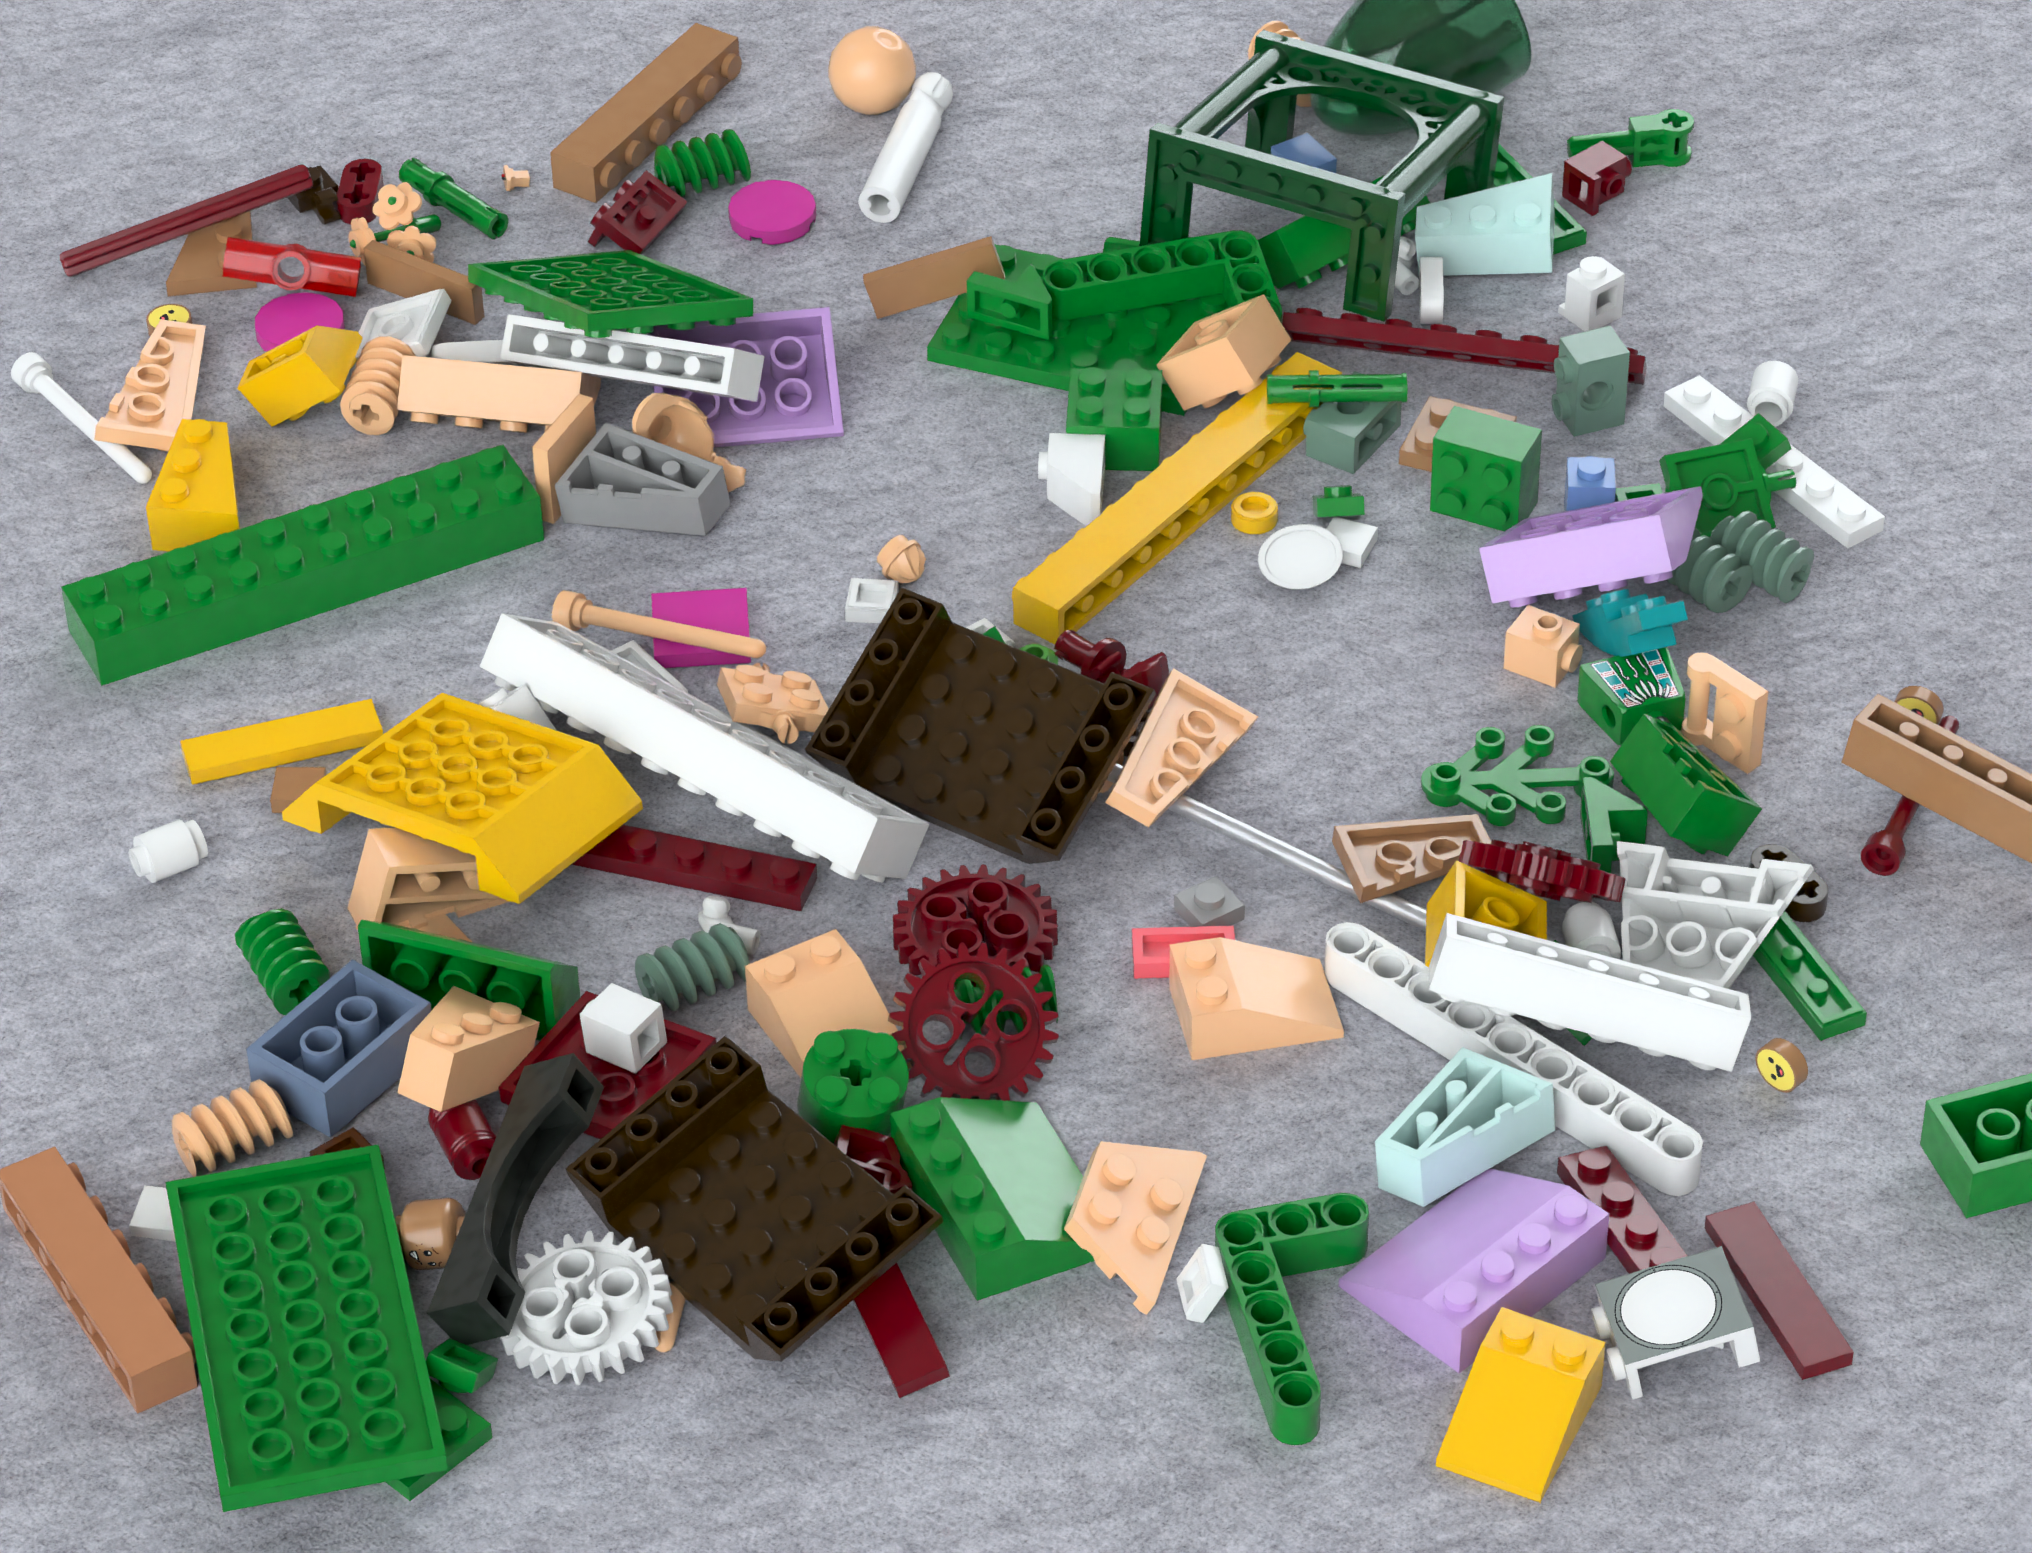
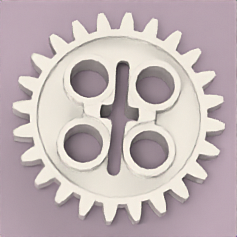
M587 1231L582 1243L575 1244L573 1238L566 1234L563 1239V1247L556 1249L549 1242L543 1243L545 1255L541 1258L530 1253L524 1255L528 1268L526 1270L517 1268L519 1280L525 1290V1295L510 1334L500 1337V1340H502L507 1356L514 1355L519 1369L530 1365L534 1378L538 1379L550 1370L553 1384H558L566 1373L573 1375L575 1384L580 1385L585 1373L593 1372L598 1382L604 1380L605 1368L610 1366L620 1374L625 1373L623 1360L627 1357L642 1362L644 1357L641 1346L657 1347L659 1342L656 1331H666L669 1329L666 1315L673 1312L670 1298L673 1294L668 1276L664 1273L661 1260H652L651 1251L648 1246L636 1250L632 1237H628L617 1245L614 1232H608L601 1242H595L592 1231Z

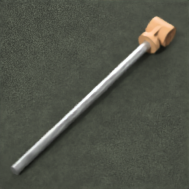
M1124 752L1120 755L1099 793L1108 791L1115 784L1123 767ZM1184 794L1168 808L1179 815L1358 899L1346 871ZM1390 893L1365 902L1426 931V909Z

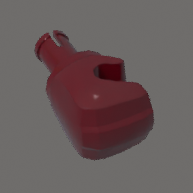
M1068 629L1058 637L1054 649L1057 650L1054 652L1055 656L1081 669V675L1105 683L1110 673L1113 672L1154 689L1156 695L1146 712L1152 709L1165 680L1169 676L1168 661L1163 652L1142 662H1137L1130 669H1124L1127 656L1126 649L1121 642L1114 638H1105L1094 644L1078 635L1075 631Z

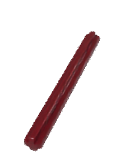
M300 164L64 251L59 255L65 274L68 277H73L309 190L313 187V181L308 168Z

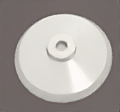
M1297 524L1282 528L1265 540L1259 550L1258 565L1262 574L1272 583L1286 589L1305 590L1323 584L1337 572L1342 563L1343 549L1338 538L1329 530L1311 524Z

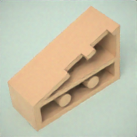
M398 828L368 829L347 909L356 926L359 925L361 920H370L400 926L410 924L411 928L419 929L428 926L427 918L439 914L455 912L459 918L509 901L479 890L475 855L463 853L458 849L429 839H423L418 835Z

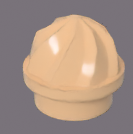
M898 535L891 539L877 556V563L882 567V574L887 579H893L899 583L907 584L914 582L921 577L925 570L926 558L921 550V545L916 540H908L904 535Z

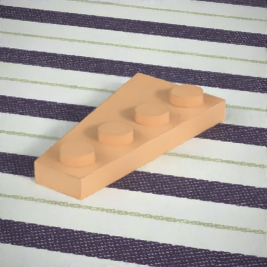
M162 319L159 321L142 349L140 360L136 367H131L122 390L114 395L109 403V411L105 418L101 417L97 423L94 440L169 451L181 420H192L205 338V325Z
M1173 668L1165 680L1105 803L1143 825L1150 827L1251 729L1258 716Z

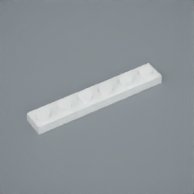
M1700 375L1664 393L1663 407L1713 445L1722 443L1754 417ZM1791 444V450L1765 470L1767 474L1793 469L1795 475L1791 478L1796 477V487L1774 492L1847 549L1883 531L1884 515Z

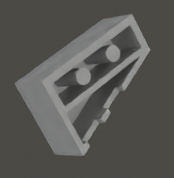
M608 423L603 424L555 484L563 523L706 536L730 506L723 466Z

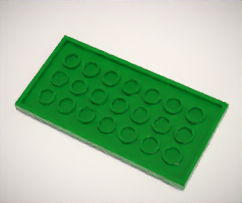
M379 1144L165 1182L223 1512L448 1470L446 1451Z

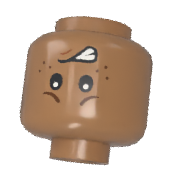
M453 1198L414 1200L405 1206L402 1215L395 1217L403 1258H405L410 1267L416 1270L445 1268L466 1215L462 1205Z

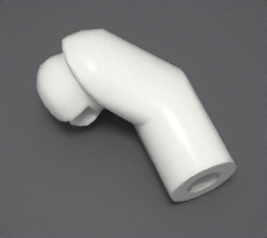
M1400 237L1395 287L1402 294L1410 295L1419 286L1418 277L1410 270L1414 263L1413 256L1416 254V243L1409 238Z
M720 896L706 897L702 904L703 911L698 913V922L703 931L708 933L711 926L719 923L731 927L742 939L747 953L754 955L759 946L760 931L734 924L731 917L728 916L730 903L726 898Z

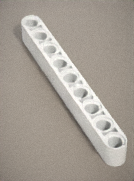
M1345 922L1333 926L1327 932L1325 976L1327 982L1333 988L1449 1060L1464 1047L1553 1083L1554 1120L1556 1127L1592 1149L1607 1146L1625 1170L1660 1192L1681 1196L1689 1194L1696 1189L1699 1184L1703 1140L1700 1134L1693 1128L1511 1016L1499 1015L1491 1011L1487 1006L1466 1000L1461 1003L1451 1002L1441 998L1436 992L1429 991V967L1366 927L1357 923Z

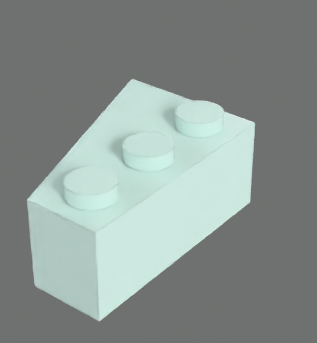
M1552 173L1418 206L1415 229L1418 275L1420 257H1443V276L1552 273L1555 216Z
M1462 1047L1376 1139L1378 1188L1424 1207L1555 1131L1553 1083Z

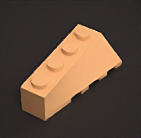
M402 355L397 410L411 413V422L438 424V417L446 416L456 417L455 426L482 428L483 420L500 422L499 430L527 433V427L530 424L545 426V433L578 394L592 397L595 405L601 387V378L577 371Z

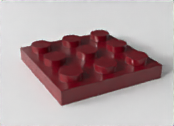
M586 991L498 1087L500 1100L504 1104H510L524 1066L574 1053L604 1086L590 1125L583 1132L597 1139H602L716 1044V1038L664 1019L667 1043L635 1074L586 1053L580 1013L591 1000L598 996Z

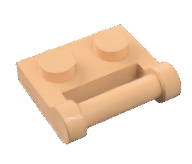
M1703 652L1691 655L1687 663V676L1691 679L1688 717L1682 722L1681 733L1695 746L1704 745L1723 760L1730 762L1748 774L1761 765L1768 690L1713 655ZM1710 684L1717 687L1713 722L1707 719Z

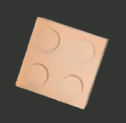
M1263 294L1194 322L1158 362L1157 367L1159 370H1162L1164 379L1184 411L1200 404L1204 408H1209L1222 401L1231 392L1237 390L1238 394L1242 395L1259 386L1263 381L1260 376L1280 362L1281 357L1279 354L1288 345L1291 338Z

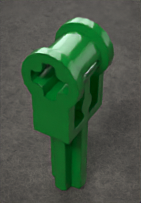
M1667 109L1658 114L1629 117L1628 130L1570 137L1567 140L1568 157L1570 158L1604 141L1622 154L1628 155L1633 168L1653 165L1682 166L1691 159L1692 151L1688 145L1689 133L1694 128V118L1690 113L1680 109Z

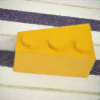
M204 419L181 420L146 505L152 550L170 552L176 548L186 547L216 537L219 534L240 529L227 422L207 421Z

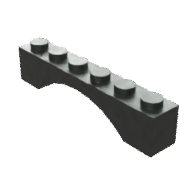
M574 1053L524 1066L428 1308L427 1314L451 1339L465 1345L510 1334L525 1295V1290L519 1280L516 1264L518 1238L524 1217L536 1192L550 1170L570 1145L589 1127L604 1086Z

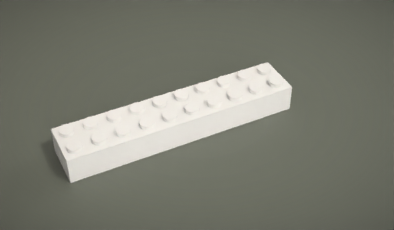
M504 613L499 618L480 664L481 668L496 676L494 681L496 685L504 687L508 691H513L526 684L544 711L554 714L561 711L569 716L567 724L586 733L594 734L597 731L606 736L603 742L606 746L625 754H631L633 751L642 756L640 764L660 774L667 775L668 772H671L680 777L677 784L682 788L699 795H705L707 792L717 798L715 805L718 808L737 816H743L745 813L755 819L753 826L756 829L771 836L781 837L783 834L794 840L791 846L794 850L812 858L819 859L821 855L832 861L830 869L844 877L858 880L861 874L866 878L881 883L884 882L886 877L907 878L929 827L928 823L744 723L733 722L731 716L557 622Z

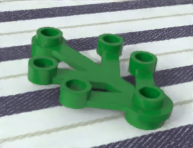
M1533 725L1525 731V739L1522 746L1492 770L1476 771L1488 759H1496L1502 756L1505 750L1504 732L1496 727H1484L1476 733L1475 746L1454 763L1440 762L1427 767L1421 775V788L1426 798L1432 804L1440 807H1452L1462 802L1486 816L1487 821L1495 826H1507L1514 822L1516 803L1534 813L1536 818L1542 823L1557 824L1565 818V797L1554 791L1539 794L1530 788L1573 786L1575 793L1581 797L1583 777H1593L1613 788L1614 770L1609 762L1600 756H1588L1577 767L1526 769L1539 757L1550 755L1554 749V731L1545 725ZM1492 789L1498 793L1489 797L1480 790Z

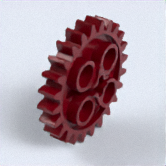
M1492 839L1491 844L1464 840L1459 857V862L1532 895L1560 901L1561 898H1569L1592 903L1593 898H1598L1606 901L1620 902L1626 878L1599 870L1601 865L1599 863L1571 857V853L1523 841V844H1513Z
M984 864L980 866L977 874H970L965 865H960L959 875L952 876L948 871L942 869L940 870V881L935 882L928 877L922 878V890L908 888V900H899L897 903L898 914L893 915L894 950H898L899 963L909 964V974L915 976L921 975L918 964L922 958L929 961L935 967L938 965V949L943 947L951 959L956 958L959 943L964 942L969 955L976 956L982 941L987 945L989 958L995 959L1004 947L1007 949L1006 964L1012 967L1017 961L1024 958L1026 960L1025 967L1039 973L1040 968L1044 965V960L1053 959V946L1058 945L1057 910L1052 909L1051 897L1041 896V886L1039 884L1025 887L1024 874H1020L1012 880L1007 879V868L1004 867L995 875H989L987 866ZM971 981L973 987H976V983Z
M962 942L959 943L956 958L951 959L943 947L938 949V965L936 967L922 958L918 964L923 975L922 978L909 973L905 975L903 981L912 992L911 994L905 992L895 993L893 1001L903 1007L904 1011L890 1013L888 1022L902 1027V1030L890 1035L894 1037L898 1045H904V1049L900 1052L904 1056L906 1063L910 1062L912 1068L909 1070L908 1082H912L920 1077L925 1081L920 1093L921 1097H926L936 1089L941 1092L940 1097L990 1100V1098L995 1097L997 1100L1010 1101V1089L1021 1097H1025L1029 1092L1024 1081L1025 1077L1032 1081L1040 1082L1044 1075L1035 1065V1062L1050 1064L1053 1060L1054 1055L1043 1048L1042 1045L1056 1043L1059 1034L1045 1029V1025H1049L1057 1020L1058 1012L1043 1011L1042 1006L1051 1000L1053 994L1052 992L1036 993L1034 988L1042 976L1040 973L1025 978L1021 974L1026 964L1024 958L1017 961L1011 967L1006 964V948L1003 947L996 958L993 959L988 957L987 945L982 942L976 956H970L965 943ZM961 980H971L980 987L982 998L974 1003H964L955 995L954 985ZM995 991H1001L1003 998L989 1013L980 1031L985 1036L975 1033L953 1064L946 1065L943 1061L944 1057L961 1038L966 1024L962 1019L971 1023ZM1004 1011H1012L1018 1014L1024 1024L1023 1031L1015 1035L1003 1033L997 1026L996 1016ZM930 1021L944 1023L949 1028L950 1040L941 1045L928 1042L922 1032L923 1026ZM973 1052H981L987 1055L993 1065L992 1072L983 1077L971 1074L965 1066V1057Z

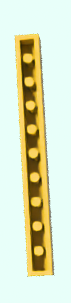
M1296 352L1282 365L1276 366L1271 374L1308 375L1309 370H1318L1319 375H1342V372ZM1266 377L1259 386L1245 393L1229 409L1222 411L1200 433L1194 434L1188 443L1171 457L1165 458L1160 466L1147 477L1136 482L1132 489L1118 501L1107 506L1103 513L1089 525L1078 530L1074 537L1056 552L1049 554L1045 561L1030 574L1020 578L1012 591L1013 624L1054 645L1064 631L1069 629L1077 632L1306 438L1303 432L1305 420L1313 409L1317 410L1319 407H1309V403L1267 404ZM1293 388V389L1297 390V389H1308V388Z

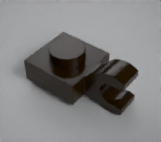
M321 165L307 167L313 181V187L287 197L288 200L300 213L313 210L322 224L341 219L340 214L333 205V202L338 200V185Z

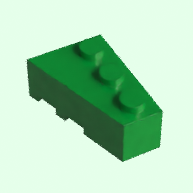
M1646 714L1642 715L1610 760L1611 764L1623 777L1621 779L1623 785L1639 797L1668 835L1683 841L1700 854H1705L1710 850L1728 857L1762 810L1752 798L1674 725Z

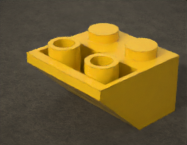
M317 325L250 360L237 389L271 427L287 419L295 421L302 417L310 407L322 401L330 403L342 394L346 387L344 382L349 370L357 361L355 356L363 337L357 331Z

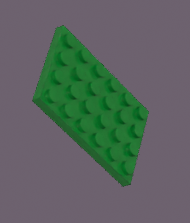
M994 244L1005 272V280L1016 282L1030 264L1035 267L1043 282V272L1046 266L1051 262L1063 259L1050 254H1039L1015 249L1007 245ZM963 293L957 296L927 346V361L1069 391L1070 368L1085 369L1096 367L1100 369L1130 370L1143 368L1146 370H1159L1157 367L1158 362L1194 322L1228 308L1223 294H1216L1070 320L1052 318L1053 335L1049 340L967 317V293ZM1162 375V412L1185 416L1187 410H1183Z
M631 250L468 264V282L484 288L485 294L501 295L506 303L522 304L525 311L541 312L544 314V319L564 322L565 328L584 330V335L587 337L612 336V330L625 328L626 332L634 334L654 332V326L667 325L668 328L675 330H688L695 328V322L708 321L709 324L716 326H730L736 324V318L753 316L752 297Z

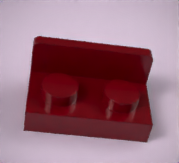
M646 170L634 183L629 179L623 183L613 198L615 203L612 206L604 203L596 212L590 222L595 229L588 243L596 247L607 236L622 249L631 250L642 255L683 212L688 201Z

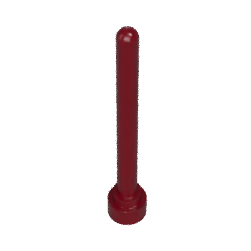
M1951 715L1943 717L1938 724L1954 734L1959 729L1958 719ZM1902 795L1885 829L1869 836L1861 851V861L1870 872L1889 876L1899 869L1906 854L1902 838L1920 805L1919 803Z

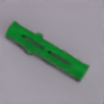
M415 157L412 158V161L407 159L402 164L399 170L400 181L402 183H409L412 188L419 191L426 202L433 206L444 207L491 239H495L496 236L499 238L505 233L509 223L508 216L454 183L452 176L443 171L437 172L432 170Z
M1309 370L1308 375L1267 374V404L1309 403V407H1319V402H1407V373L1319 375L1318 370ZM1363 387H1380V388H1381V389H1342V388H1363ZM1293 388H1308V389H1297V390H1295V389H1293Z

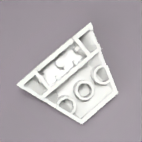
M1617 841L1620 876L1626 878L1621 897L1623 961L1730 989L1756 949L1813 872L1812 865L1762 859L1760 868L1756 869L1669 858L1666 848L1662 846Z

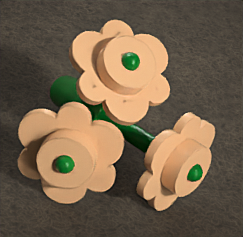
M403 182L397 187L388 184L380 189L378 193L379 201L374 204L373 213L379 217V223L386 229L385 231L373 233L368 228L364 217L352 219V231L348 235L349 244L353 254L357 257H362L361 261L364 266H366L364 247L372 240L378 242L387 240L388 246L433 263L434 254L432 252L436 248V239L428 233L439 231L441 220L435 214L414 218L413 213L420 209L422 198L418 193L413 192L409 183Z

